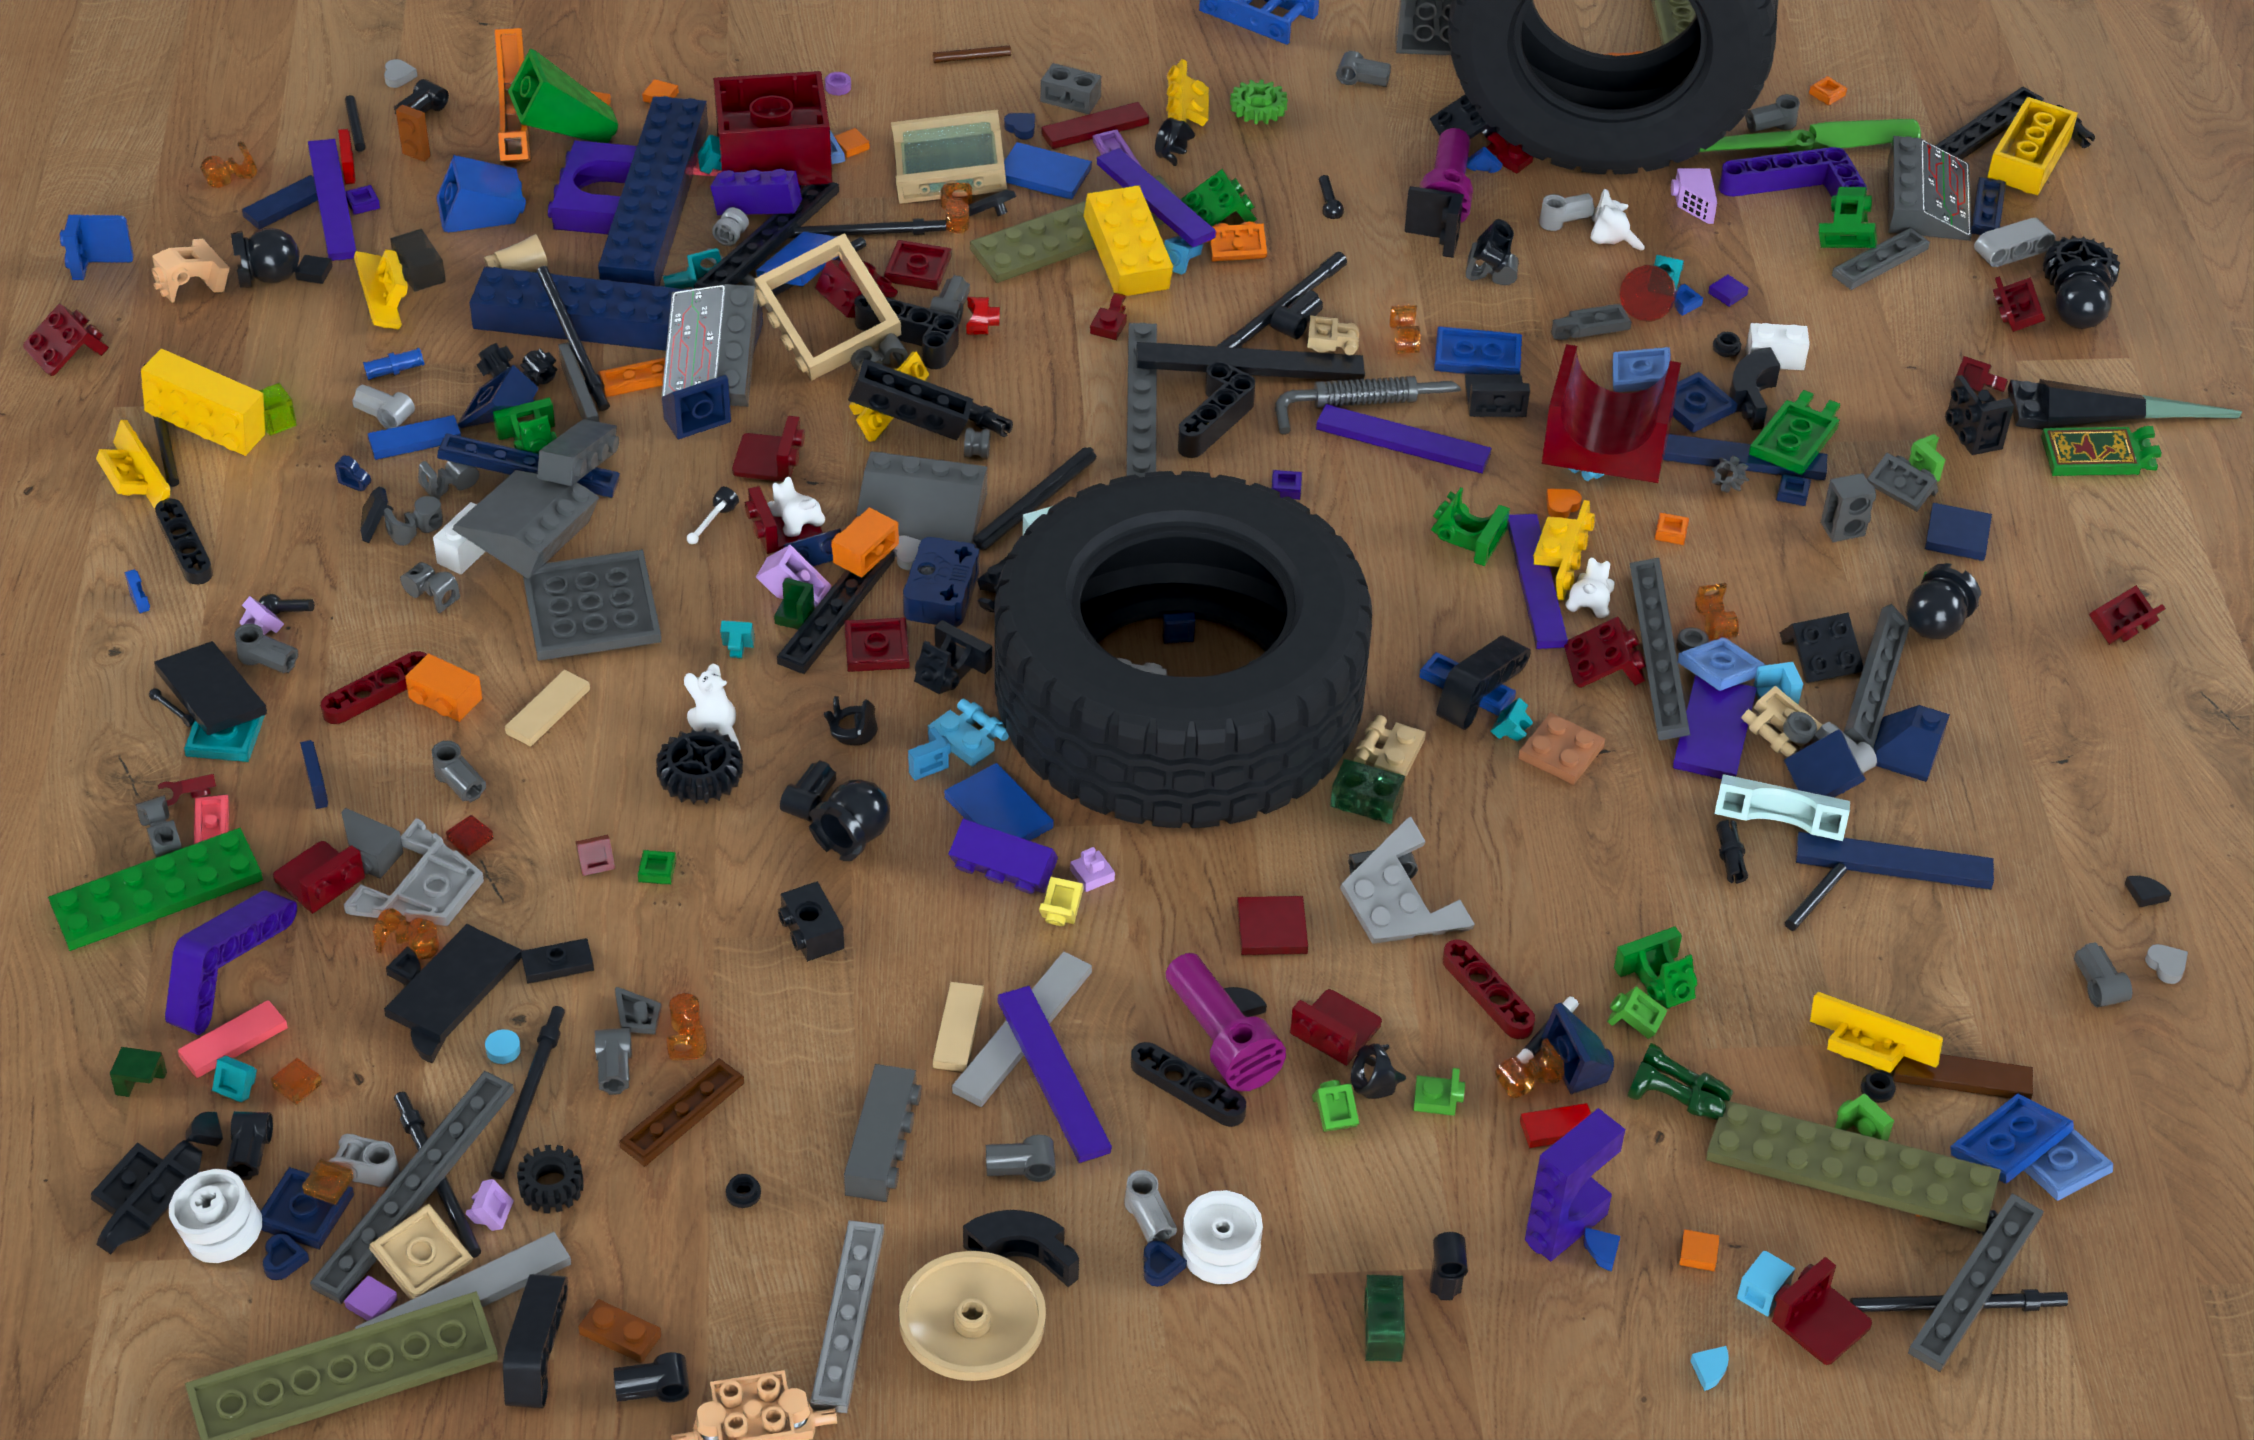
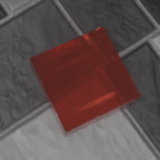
M469 815L446 831L447 840L467 856H470L493 839V832L473 815Z

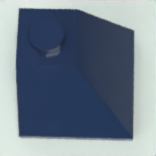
M512 365L478 389L459 420L458 426L462 429L494 422L493 411L535 401L533 398L539 387L515 365Z
M726 375L674 391L662 397L664 420L678 440L731 422L729 383Z
M1917 705L1884 716L1873 748L1877 757L1876 766L1927 782L1943 741L1950 714Z
M1562 1003L1555 1004L1542 1039L1570 1094L1607 1083L1614 1069V1058L1611 1051L1607 1048L1605 1049L1600 1038Z

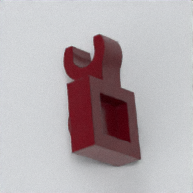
M1493 132L1488 136V140L1493 143L1486 148L1493 155L1497 156V159L1503 163L1502 166L1518 174L1533 162L1534 157L1522 151L1521 145L1514 146L1511 143L1508 145L1505 139L1497 132Z
M1115 292L1109 309L1100 307L1090 325V334L1117 341L1127 323V314H1124L1126 306L1123 305L1126 295Z
M1963 356L1956 375H1963L1973 391L1976 392L1983 390L1984 385L2004 392L2008 383L2007 379L1989 373L1992 367L1990 364Z
M214 774L177 782H162L158 785V789L167 787L173 791V797L170 800H166L167 806H171L184 793L190 792L191 798L211 794L210 788L216 787Z

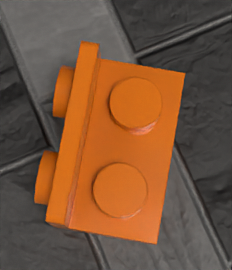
M1244 222L1240 225L1219 223L1212 226L1216 230V236L1214 239L1207 241L1210 245L1212 262L1263 259L1267 257L1264 223Z

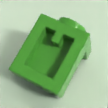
M1932 434L1913 443L1909 462L1911 466L1920 471L1925 469L1932 473L1938 482L1940 481L1946 459L1936 451L1939 437Z
M1635 986L1628 993L1624 994L1621 992L1614 998L1609 1007L1613 1011L1607 1022L1613 1026L1623 1019L1649 1039L1656 1034L1668 1010Z
M1453 1068L1451 1079L1417 1075L1413 1111L1455 1116L1457 1102L1463 1103L1465 1082L1459 1081L1460 1069Z
M1340 1080L1321 1083L1320 1088L1312 1094L1313 1102L1318 1103L1323 1132L1357 1127L1359 1119L1351 1083L1341 1085Z
M1865 1093L1854 1101L1847 1100L1838 1109L1835 1128L1846 1131L1854 1125L1861 1135L1885 1141L1889 1140L1894 1119Z

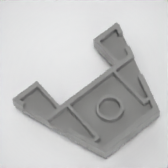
M1412 817L1407 818L1340 886L1343 895L1372 944L1411 939L1418 935H1441L1448 931L1460 930L1464 932L1473 929L1475 925L1461 900L1430 913L1401 865L1399 857L1424 846L1426 842Z
M416 818L401 835L402 847L424 856L390 896L360 884L344 903L346 914L448 926L484 882L483 872L457 850L452 851L444 844L443 839L437 833L432 834L426 829L425 823Z

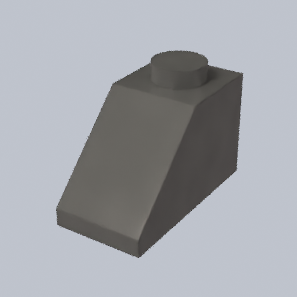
M344 808L341 813L348 846L353 845L360 851L364 874H371L381 879L403 854L400 831Z

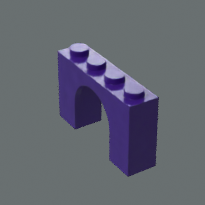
M574 140L571 151L566 153V166L560 170V183L554 187V200L548 204V217L552 218L553 229L609 234L621 196L591 194L581 189L596 182L625 183L637 146Z
M1599 1108L1544 1151L1539 1158L1525 1241L1534 1252L1542 1254L1550 1262L1582 1237L1586 1227H1594L1608 1215L1612 1193L1591 1176L1621 1152L1626 1129Z

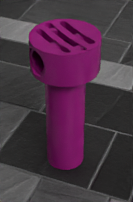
M1450 128L1440 135L1434 169L1424 176L1420 182V188L1464 194L1461 215L1462 223L1470 214L1473 197L1471 181L1465 175L1470 138L1465 131L1458 128Z
M1185 953L1174 959L1166 970V980L1213 1041L1210 1049V1060L1230 1088L1239 1092L1251 1091L1273 1079L1284 1064L1286 1048L1267 1022L1259 1017H1245L1197 954Z

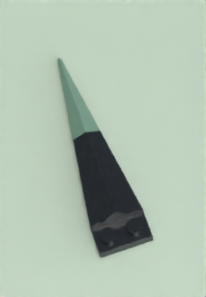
M2040 379L2039 383L2011 380L2007 388L2009 398L2014 404L2013 416L2015 425L2042 430L2043 428L2143 418H2239L2242 413L2239 410Z

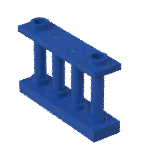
M1200 0L1199 11L1286 45L1290 43L1291 23L1299 15L1314 19L1318 15L1319 0H1263L1267 3L1261 9L1249 5L1253 0ZM1278 6L1289 10L1283 17L1271 13Z

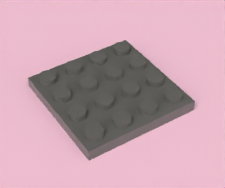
M643 549L545 563L529 579L523 576L538 661L662 642Z

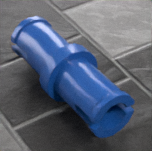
M420 348L396 355L392 352L388 353V357L363 362L368 380L392 373L394 376L399 375V371L425 365Z

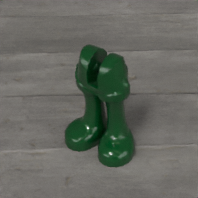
M1650 1043L1627 1097L1639 1100L1647 1091L1656 1090L1686 1105L1687 1111L1693 1115L1718 1120L1719 1117H1723L1726 1110L1724 1100H1731L1733 1090L1709 1073L1703 1072L1699 1075L1666 1056L1658 1045ZM1664 1074H1667V1075H1670V1076L1676 1078L1677 1080L1683 1082V1083L1686 1084L1687 1086H1685V1085H1683V1084H1681V1083H1679V1082H1677V1081L1672 1080L1671 1078L1667 1077V1076L1664 1075Z

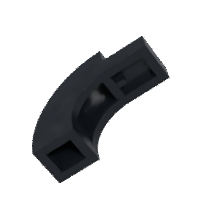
M1771 347L1754 351L1745 356L1737 364L1733 373L1729 397L1738 403L1736 412L1742 413V417L1747 419L1752 430L1763 429L1767 412V405L1759 391L1776 387L1781 365Z
M1002 1210L979 1216L963 1225V1247L967 1251L989 1252L1005 1258L1022 1256L1034 1259L1046 1267L1067 1287L1079 1279V1257L1071 1246L1064 1245L1065 1228L1050 1218L1029 1211Z

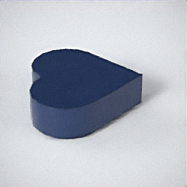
M1010 113L1004 118L1005 130L1014 133L1017 138L1022 140L1032 138L1035 133V113Z
M343 455L336 462L335 470L338 483L358 491H364L371 483L370 475L360 468L359 464L350 456Z
M276 1234L266 1242L267 1255L263 1259V1269L266 1276L271 1280H282L309 1261L308 1253L286 1234Z
M1151 1241L1144 1248L1143 1260L1145 1264L1143 1276L1144 1280L1151 1286L1159 1287L1167 1284L1186 1268L1187 1260L1163 1241Z

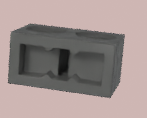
M1052 63L1041 79L1040 102L1090 114L1101 98L1102 76Z
M1863 473L1830 479L1820 523L1832 542L1863 537L1866 534L1868 523L1871 521L1872 505L1876 500V490Z

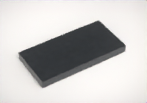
M213 641L154 661L156 672L207 735L267 714L265 703Z
M466 924L384 1008L385 1017L442 1043L520 961L522 950Z

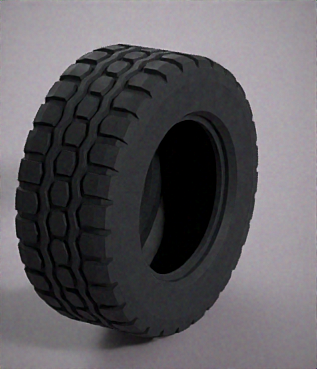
M1452 0L1448 29L1451 58L1466 96L1471 104L1475 105L1476 111L1490 127H1496L1497 133L1512 145L1522 144V151L1542 161L1547 157L1551 158V164L1570 170L1580 166L1582 172L1592 174H1606L1607 170H1612L1614 175L1638 173V168L1641 167L1647 172L1668 167L1670 160L1676 163L1687 160L1697 155L1700 148L1708 149L1722 139L1726 131H1731L1746 115L1748 109L1752 107L1760 95L1772 67L1776 44L1778 0H1689L1696 16L1689 26L1676 38L1647 52L1621 56L1593 53L1563 40L1546 25L1536 10L1533 0Z
M1158 471L1145 473V477L1142 478L1134 474L1112 479L1109 485L1099 483L1077 492L1076 498L1069 496L1049 508L1047 514L1039 516L1015 543L1001 571L995 597V695L997 697L999 715L1016 750L1021 757L1025 758L1026 763L1043 780H1049L1050 785L1071 800L1079 798L1081 805L1104 815L1112 811L1115 812V818L1138 824H1143L1146 820L1152 822V826L1181 828L1183 823H1188L1191 828L1219 826L1220 820L1233 824L1256 818L1258 811L1267 814L1289 804L1291 798H1300L1314 788L1320 779H1324L1337 765L1356 734L1363 712L1372 630V603L1364 574L1348 544L1341 536L1336 535L1335 530L1317 514H1310V509L1288 496L1280 498V492L1257 483L1249 486L1246 485V480L1220 474L1214 478L1210 476V473L1182 471L1180 475H1175L1173 471ZM1194 612L1197 619L1217 622L1243 633L1257 643L1265 653L1251 663L1230 672L1205 677H1173L1142 671L1127 665L1105 651L1098 643L1115 630L1137 621L1163 617V614Z

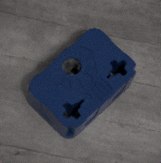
M926 537L921 540L917 555L909 572L907 583L903 589V613L907 620L937 625L943 620L955 627L963 623L979 576V549L975 548V544L936 537Z

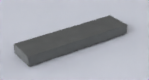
M1909 228L1878 244L1876 248H1871L1833 268L1832 276L1850 290H1853L1928 250L1930 241L1912 228Z
M568 342L558 344L561 368L582 420L587 419L599 422L597 410Z

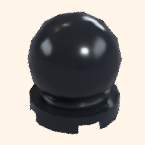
M264 228L255 231L249 239L247 237L244 238L243 231L231 233L234 256L240 255L241 264L237 265L240 288L252 287L251 280L255 278L264 283H279L288 279L297 270L300 250L290 234L275 228Z
M2076 258L2058 268L2057 276L2054 279L2055 307L2063 322L2074 328L2087 329L2096 327L2108 317L2112 306V294L2110 292L2111 275L2106 265L2099 260H2095V263L2089 261L2081 262V258Z
M1949 563L1937 564L1930 568L1921 584L1913 589L1909 596L1905 613L1910 627L1920 636L1929 639H1946L1959 631L1965 619L1971 616L1978 608L1979 597L1981 596L1980 587L1969 572L1965 570L1962 574L1950 568L1952 564Z
M849 780L837 787L828 798V801H822L809 812L808 816H811L813 821L809 825V830L823 850L828 852L830 849H833L841 855L839 860L852 861L865 850L866 843L877 838L885 830L890 821L889 801L884 791L875 783L864 780Z

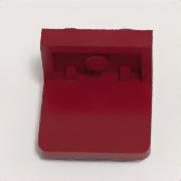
M830 260L826 263L815 289L847 318H855L854 300L862 292L842 260ZM862 261L883 295L895 298L898 291L892 286V282L886 277L880 276L875 271V266Z
M60 303L23 344V348L50 376L56 375L83 344L101 356L109 347L101 339L104 336L103 333L92 324L88 326L87 323L90 320L78 309L72 312Z
M787 417L782 437L754 433L743 434L732 467L733 475L784 482L787 477L791 478L794 467L798 465L799 448L803 447L805 440V430L800 429V417Z
M760 486L748 488L749 501L745 502V511L748 519H752L757 539H761L767 554L783 549L784 544L823 533L820 526L815 527L811 524H804L800 535L796 537L784 535V521L782 517L772 515Z
M1617 616L1569 639L1564 648L1576 686L1582 688L1620 669H1623L1634 686L1645 682L1643 668L1646 667V663L1642 654L1636 648V646L1640 645L1635 631L1632 628L1628 630Z
M320 841L273 873V878L280 887L313 914L365 878L361 853L353 845L339 853L326 841Z
M1328 989L1324 991L1312 1006L1302 1000L1296 1003L1292 1008L1290 1034L1347 1066L1357 1055L1359 1049L1366 1045L1380 1029L1382 1019L1380 1016L1338 992Z
M1824 1257L1815 1266L1809 1264L1804 1268L1798 1280L1792 1286L1786 1284L1779 1290L1775 1297L1777 1304L1772 1322L1820 1362L1830 1365L1871 1329L1872 1320L1831 1287L1836 1265L1827 1257Z

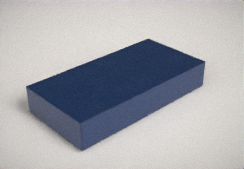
M311 740L300 742L316 809L325 808L328 805V799L314 742Z

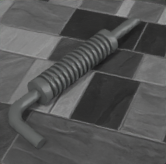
M1406 376L1405 378L1394 377V380L1392 377H1389L1388 380L1387 378H1377V381L1375 378H1372L1371 381L1370 379H1360V382L1358 379H1355L1354 382L1353 380H1343V383L1341 380L1337 381V383L1336 381H1326V384L1322 381L1315 382L1314 389L1291 390L1283 393L1275 403V412L1279 433L1288 434L1291 429L1287 409L1291 403L1315 401L1316 408L1324 407L1325 404L1336 407L1337 405L1343 406V403L1345 406L1349 404L1353 406L1354 404L1360 405V402L1362 405L1366 403L1367 405L1371 403L1377 404V401L1379 404L1383 402L1384 404L1388 402L1394 403V400L1396 403L1400 401L1401 403L1405 401L1416 402L1418 394L1461 392V388L1453 381L1417 383L1415 376Z

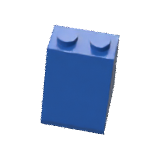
M453 155L436 197L443 232L449 233L515 224L519 213L522 214L526 205V199L521 191L522 182L518 178L517 169Z

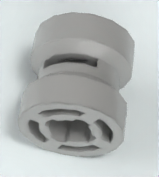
M728 208L722 214L721 219L713 226L712 234L722 245L732 246L738 241L740 234L744 233L747 229L749 220L740 209Z

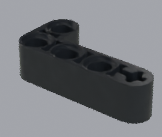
M858 295L854 300L855 325L858 329L866 331L881 322L864 295ZM886 298L901 322V335L898 336V339L922 346L923 364L927 368L936 370L945 367L959 345L958 319L951 314Z
M1213 362L1208 365L1205 393L1209 398L1179 424V454L1187 458L1200 456L1254 407L1255 379L1251 375L1224 362Z
M1502 635L1454 666L1446 678L1436 715L1466 730L1476 717L1481 699L1519 674L1526 666L1531 650Z
M530 1274L504 1352L503 1381L506 1406L545 1407L548 1393V1361L568 1296V1278L566 1276Z

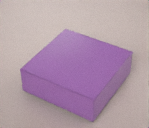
M367 1276L344 1300V1303L348 1310L368 1321L385 1313L398 1298L396 1291Z

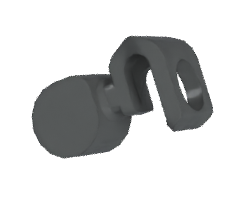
M1477 242L1472 244L1466 267V277L1470 281L1483 279L1488 273L1492 275V281L1496 284L1511 285L1516 281L1519 260L1514 254L1511 253L1505 267L1496 273L1492 270V266L1486 262L1481 266L1475 263L1476 259L1473 255Z
M889 333L880 343L878 351L874 350L871 346H865L853 353L850 362L856 372L864 358L881 365L890 364V354L893 352V357L901 366L908 358V352L898 337L893 333Z
M423 461L419 464L418 482L429 496L440 499L448 491L449 484L454 485L458 490L468 489L478 481L480 474L476 467L448 461L445 465V470L443 468L438 469L437 477L436 472L426 461Z
M423 496L417 499L414 504V513H404L405 523L399 522L390 509L385 508L386 530L396 544L404 546L409 544L416 536V528H419L424 533L439 529L443 524L442 508L439 499L433 496Z
M419 562L400 577L404 590L410 596L418 598L425 591L429 596H433L438 613L444 611L460 598L458 583L455 577L449 572H437L435 574L434 569L424 562ZM451 590L450 599L443 604L442 600L445 593Z
M165 795L137 803L136 809L141 825H150L146 829L155 857L157 858L182 849L174 820L166 821L169 818V810Z

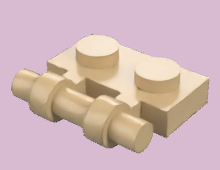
M1310 315L1307 348H1313L1317 352L1324 353L1329 350L1336 351V347H1342L1347 355H1353L1358 350L1359 329L1356 324L1338 323V318Z
M1774 686L1753 707L1760 715L1757 716L1748 709L1741 719L1749 725L1751 732L1755 735L1760 734L1771 743L1770 748L1776 753L1781 752L1788 758L1795 754L1797 749L1789 743L1791 740L1784 733L1783 725L1786 719L1793 712H1803L1809 716L1811 715L1778 687ZM1812 717L1816 722L1818 731L1822 724ZM1770 722L1771 724H1773L1782 733L1778 734L1774 729H1772L1768 725V723ZM1794 742V743H1795L1796 745H1798L1800 748H1802L1805 744H1807V743L1800 744V743Z
M1377 715L1374 721L1369 722L1365 729L1366 736L1364 740L1359 741L1355 749L1356 755L1353 761L1358 766H1364L1367 761L1375 763V774L1404 782L1425 741L1426 732L1397 722L1392 730L1385 729L1387 719L1382 715ZM1376 742L1385 744L1383 749L1376 748Z

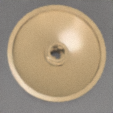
M962 1251L932 1260L911 1277L903 1290L899 1304L900 1332L910 1353L928 1369L957 1380H988L1012 1372L1034 1354L1042 1340L1045 1329V1300L1034 1278L1017 1263L989 1252Z

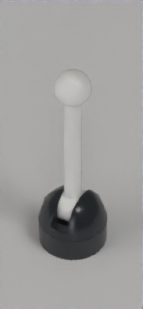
M723 486L715 493L713 497V506L715 508L694 533L687 535L689 544L693 545L698 542V536L719 512L728 513L737 506L739 497L732 489Z

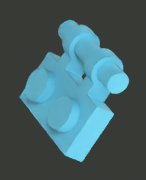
M963 698L957 704V708L963 712L960 716L949 710L927 727L928 729L935 727L941 736H946L951 746V752L973 767L995 751L993 738L997 737L1001 741H1006L1009 735L1006 728L1003 727L1002 721L996 717H989L983 712V708L975 702L970 703ZM977 722L983 728L977 730L972 725Z

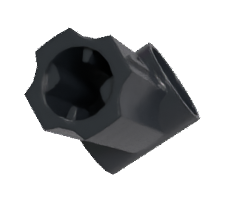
M421 79L416 83L413 93L394 106L395 114L396 109L402 104L425 113L430 109L440 111L448 103L449 93L439 85L427 79Z
M1309 290L1307 293H1302L1288 307L1281 305L1275 310L1271 318V327L1293 339H1299L1306 330L1307 324L1310 321V315L1316 316L1322 310L1323 302L1314 291Z
M819 760L817 763H812L796 785L789 784L786 787L780 800V810L812 822V817L808 816L809 812L822 802L823 797L836 781V772L826 762Z
M234 1111L230 1129L232 1144L226 1167L227 1170L237 1174L241 1180H251L253 1176L259 1175L265 1144L271 1142L273 1117L270 1112Z
M1444 1232L1437 1235L1433 1240L1434 1258L1430 1278V1292L1436 1294L1440 1300H1453L1454 1296L1461 1293L1464 1276L1468 1273L1466 1241L1462 1234Z
M668 1352L661 1354L655 1358L653 1363L614 1368L617 1402L656 1396L664 1402H677L689 1395L687 1361L685 1356L680 1353Z

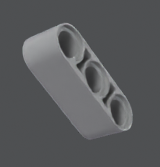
M2035 217L1983 233L1976 240L1974 249L1990 266L1999 267L2046 252L2053 245L2056 236Z

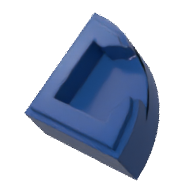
M1485 146L1468 157L1467 168L1475 172L1480 170L1494 173L1501 170L1503 165Z
M1682 284L1675 296V308L1683 316L1702 306L1703 297L1686 284Z
M133 569L124 572L130 596L139 614L149 611L150 604L148 597L145 596L142 590V581L138 571Z
M1586 1227L1583 1238L1585 1249L1596 1260L1598 1266L1612 1271L1620 1236Z

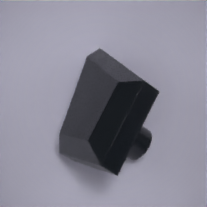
M1007 189L968 205L963 214L967 218L994 207L997 216L1008 213L1004 202L1015 198L1016 194L1014 191Z
M380 486L372 491L362 508L360 531L362 541L370 543L381 517L384 516V509L389 508L393 512V507L387 505L386 490Z

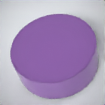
M843 72L830 73L825 77V90L832 95L847 94L851 90L850 76Z

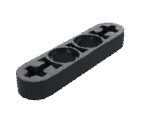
M171 498L160 501L155 507L157 521L185 579L195 585L208 582L213 576L211 562L182 503ZM168 513L175 515V518L170 519ZM178 529L187 530L182 534H172L173 531ZM186 548L196 549L192 553H181ZM197 563L200 570L196 571L193 565Z
M1142 1042L1132 1049L1131 1068L1140 1077L1224 1126L1234 1127L1244 1121L1246 1100L1241 1094L1156 1044ZM1170 1071H1177L1183 1075V1078L1172 1081L1167 1079L1165 1074ZM1200 1087L1207 1088L1211 1091V1095L1208 1097H1198L1193 1091Z

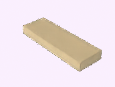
M564 669L505 726L506 734L531 747L590 690L589 682Z
M950 982L933 1057V1068L964 1072L968 1067L984 996V986Z

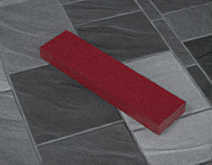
M1139 102L1043 126L1041 134L1052 149L1091 140L1093 135L1112 130L1121 132L1149 124V115Z

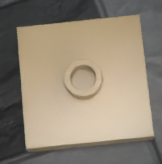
M430 1204L418 1210L369 1246L370 1251L410 1300L435 1289L472 1263L473 1259Z

